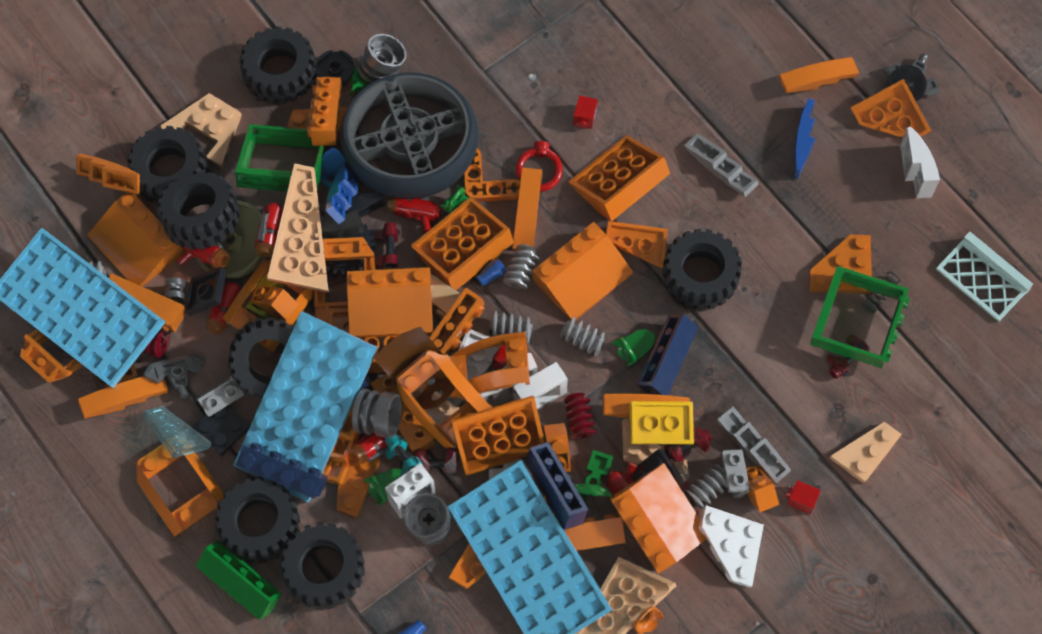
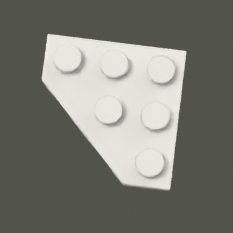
M704 506L700 517L699 529L702 535L705 534L711 545L710 549L718 562H721L725 569L728 581L748 588L752 587L764 525L709 506Z

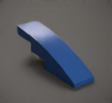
M808 98L801 115L794 145L793 167L794 178L797 180L815 141V138L810 136L815 123V119L810 118L815 100Z
M346 163L341 165L335 176L326 202V211L338 224L345 220V211L352 207L351 198L358 194V179Z

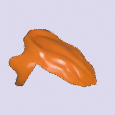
M651 606L637 617L633 627L638 634L652 632L657 628L658 620L664 616L658 608Z

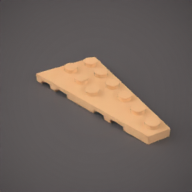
M618 557L600 589L613 610L575 634H626L633 627L637 617L647 608L655 607L676 587V584Z

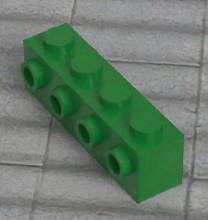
M219 540L204 549L196 565L199 570L259 620L273 612L282 595L280 591L237 555L232 553Z

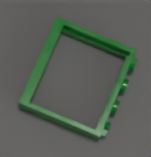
M249 124L235 171L237 187L288 192L292 172L248 168L255 143L319 149L314 167L318 190L323 170V155L328 150V146H313L311 137H308L307 129Z
M837 266L810 345L882 369L884 362L889 363L892 351L889 350L890 344L895 345L898 333L895 332L896 326L901 327L904 315L901 314L902 308L907 309L910 297H907L909 288ZM841 282L898 300L880 355L822 336Z

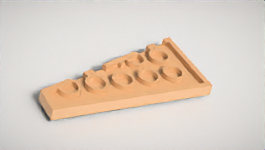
M294 164L267 280L329 293L314 167Z

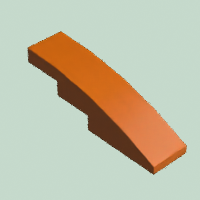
M849 57L797 68L782 73L778 77L785 93L817 90L820 85L836 84L840 79L856 78L859 71L853 58Z
M81 153L76 155L77 175L89 177L90 181L102 183V187L134 194L140 193L139 173L101 158Z
M522 167L513 250H516L518 244L534 246L542 179L541 169Z
M142 376L116 384L114 388L110 386L78 399V403L85 419L121 411L128 405L146 402L149 397L167 394L168 387L165 379L157 384Z
M604 394L603 415L629 419L630 401L690 402V398L655 394Z
M354 403L322 473L328 476L326 482L342 485L355 453L353 446L359 441L361 433H357L353 429L352 414Z

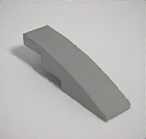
M698 133L684 145V148L698 162L743 197H746L758 186V180L744 172L742 165L727 157L725 150Z
M734 406L727 409L716 419L735 444L774 484L778 483L791 471L765 437L762 438L751 423L746 422Z

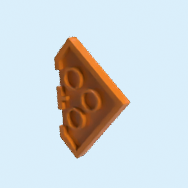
M904 79L850 107L860 126L902 138L907 127H912L920 137L931 132Z
M850 234L818 262L809 272L810 291L828 292L837 266L872 277L871 235ZM841 282L837 293L870 294L871 291Z

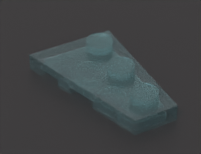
M164 406L144 410V419L173 458L210 449L212 442Z

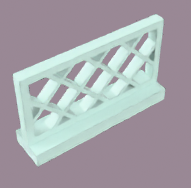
M970 231L936 268L939 273L998 322L1029 292L1033 285L1031 281ZM964 246L970 251V258L959 259L958 251ZM971 262V272L960 273L959 263ZM974 262H983L986 265V272H975ZM947 263H956L957 273H948L943 267ZM987 275V285L976 286L975 276ZM990 275L1000 276L1002 285H990ZM960 276H972L973 286L962 285ZM1002 288L1003 299H991V289ZM1005 288H1014L1019 292L1016 298H1006ZM988 289V299L980 300L976 296V290ZM1003 302L1004 311L998 315L992 310V303Z

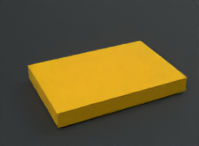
M630 401V444H694L693 402Z

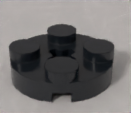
M333 50L326 51L318 58L316 63L318 77H341L342 86L350 82L355 68L353 58L343 50H339V52H333ZM332 66H340L338 71H332Z
M903 65L892 71L887 80V88L902 79H909V82L913 83L909 90L915 101L917 102L923 97L927 88V80L920 69L912 65Z

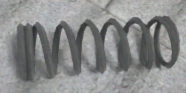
M888 271L887 276L882 278L883 280L888 278L891 283L896 285L900 282L899 276L891 271ZM889 273L894 274L899 279V281H896L894 278L890 277ZM871 292L870 297H867L866 301L862 303L863 308L869 313L877 311V307L868 301L869 298L877 305H882L877 298L872 297L874 292ZM875 293L881 300H886L884 295L880 297L878 293Z

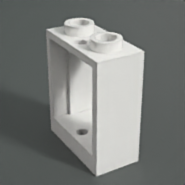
M555 362L530 377V385L519 383L513 386V401L533 395L538 410L567 393L568 378L558 363Z
M421 463L385 487L388 501L401 519L404 516L406 505L416 495L423 493L436 495L434 481Z

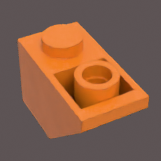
M266 285L258 287L250 299L252 304L268 314L286 321L299 305L284 289Z
M565 423L544 425L545 443L549 442L565 471L571 472Z
M758 466L746 468L750 487L747 495L754 507L759 512H763L779 505L774 483Z

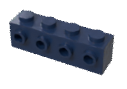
M669 314L637 383L647 394L668 395L671 391L698 329V326L684 314Z
M255 442L243 445L236 466L311 498L321 495L328 477L322 474L321 470L303 466L302 462L282 457L283 454L277 451L263 449L264 446Z
M549 442L531 447L525 464L563 530L582 525L588 508Z

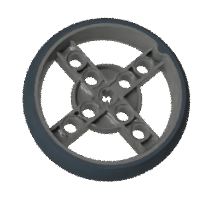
M414 72L389 75L366 86L349 104L340 127V148L351 172L371 190L392 198H424L437 194L453 185L472 163L479 138L478 124L474 111L460 91L440 78ZM406 97L430 99L443 104L450 110L429 115L421 109L409 107ZM386 102L390 114L383 121L380 131L355 138L356 131L362 120L373 109ZM463 133V140L457 152L446 163L433 170L429 156L435 150L438 140ZM388 155L398 162L409 163L413 175L390 174L373 167L366 161Z

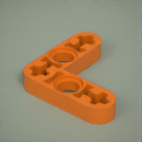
M477 148L474 157L475 164H470L464 173L466 196L472 197L477 202L518 199L520 190L519 180L483 181L481 153ZM470 171H477L479 176L477 178H470L468 173ZM513 186H516V193H513L512 191ZM492 187H497L500 189V192L497 195H492L489 190ZM503 187H506V194H503ZM483 188H486V195H483ZM472 189L477 190V195H473Z

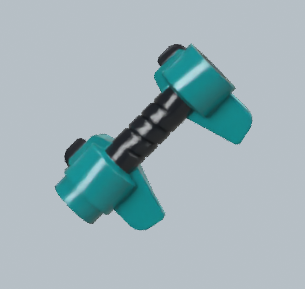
M395 434L392 438H385L386 444L389 447L385 453L387 459L398 455L403 462L400 477L420 463L422 464L418 457H409L405 450L408 443L403 437Z

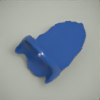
M331 148L323 155V173L320 178L322 186L331 188L332 183L326 180L334 181L341 165L346 163L343 154L338 149Z

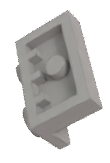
M230 376L197 396L196 400L206 414L211 416L242 397L244 393L237 386V382Z
M723 451L721 455L728 491L733 493L734 499L742 498L750 491L743 451Z

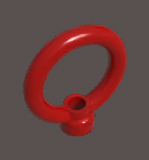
M545 141L534 142L533 148L521 154L515 167L517 179L521 182L522 167H524L525 162L530 157H548L555 166V173L549 182L541 184L540 192L554 188L561 180L563 174L561 160L553 151L549 150L550 144Z

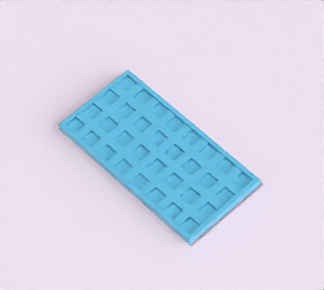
M43 228L38 231L0 279V301L112 388L116 386L165 324L163 319Z
M301 312L233 466L255 477H262L236 466L243 445L255 442L264 446L263 449L277 451L283 454L282 457L289 460L296 459L302 462L303 466L317 468L323 473L378 347L316 317ZM285 487L291 495L310 502L311 497Z
M521 460L448 506L524 634H575L613 610Z

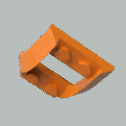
M363 237L323 239L325 261L364 259L365 271L375 270L374 252ZM314 290L315 317L329 324L328 310L348 308V301L326 302V292Z
M271 259L261 263L223 316V319L228 324H231L238 330H241L248 322L252 323L255 319L259 318L243 306L264 276L269 272ZM287 285L300 294L295 300L299 304L286 321L288 324H294L300 313L312 300L313 290ZM271 339L258 342L263 348L275 352L280 342Z
M38 329L24 336V348H21L20 357L48 383L68 377L83 365L74 358L67 365L63 366L41 346L49 338Z
M526 331L491 336L474 342L450 356L453 364L480 394L496 389L513 387V384L526 383V385H530ZM505 345L507 369L488 372L468 380L467 357L487 348ZM456 387L449 396L455 399L456 397L463 399L465 403L468 402Z
M427 349L395 376L401 400L444 448L454 447L455 438L451 420L493 408L462 375L447 354L441 355ZM441 369L468 402L438 426L418 404L411 393Z
M173 438L136 462L138 485L174 537L217 509L219 500H224L225 498L223 491L191 446ZM185 456L207 489L171 513L149 479Z

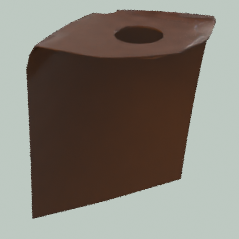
M418 327L393 339L374 359L397 387L395 376L427 349L435 351L437 354H443L424 330ZM439 369L415 389L411 395L424 410L444 403L453 393L455 386L444 372ZM430 379H435L432 385L428 384ZM438 390L443 391L439 399L432 400L431 397L434 392Z

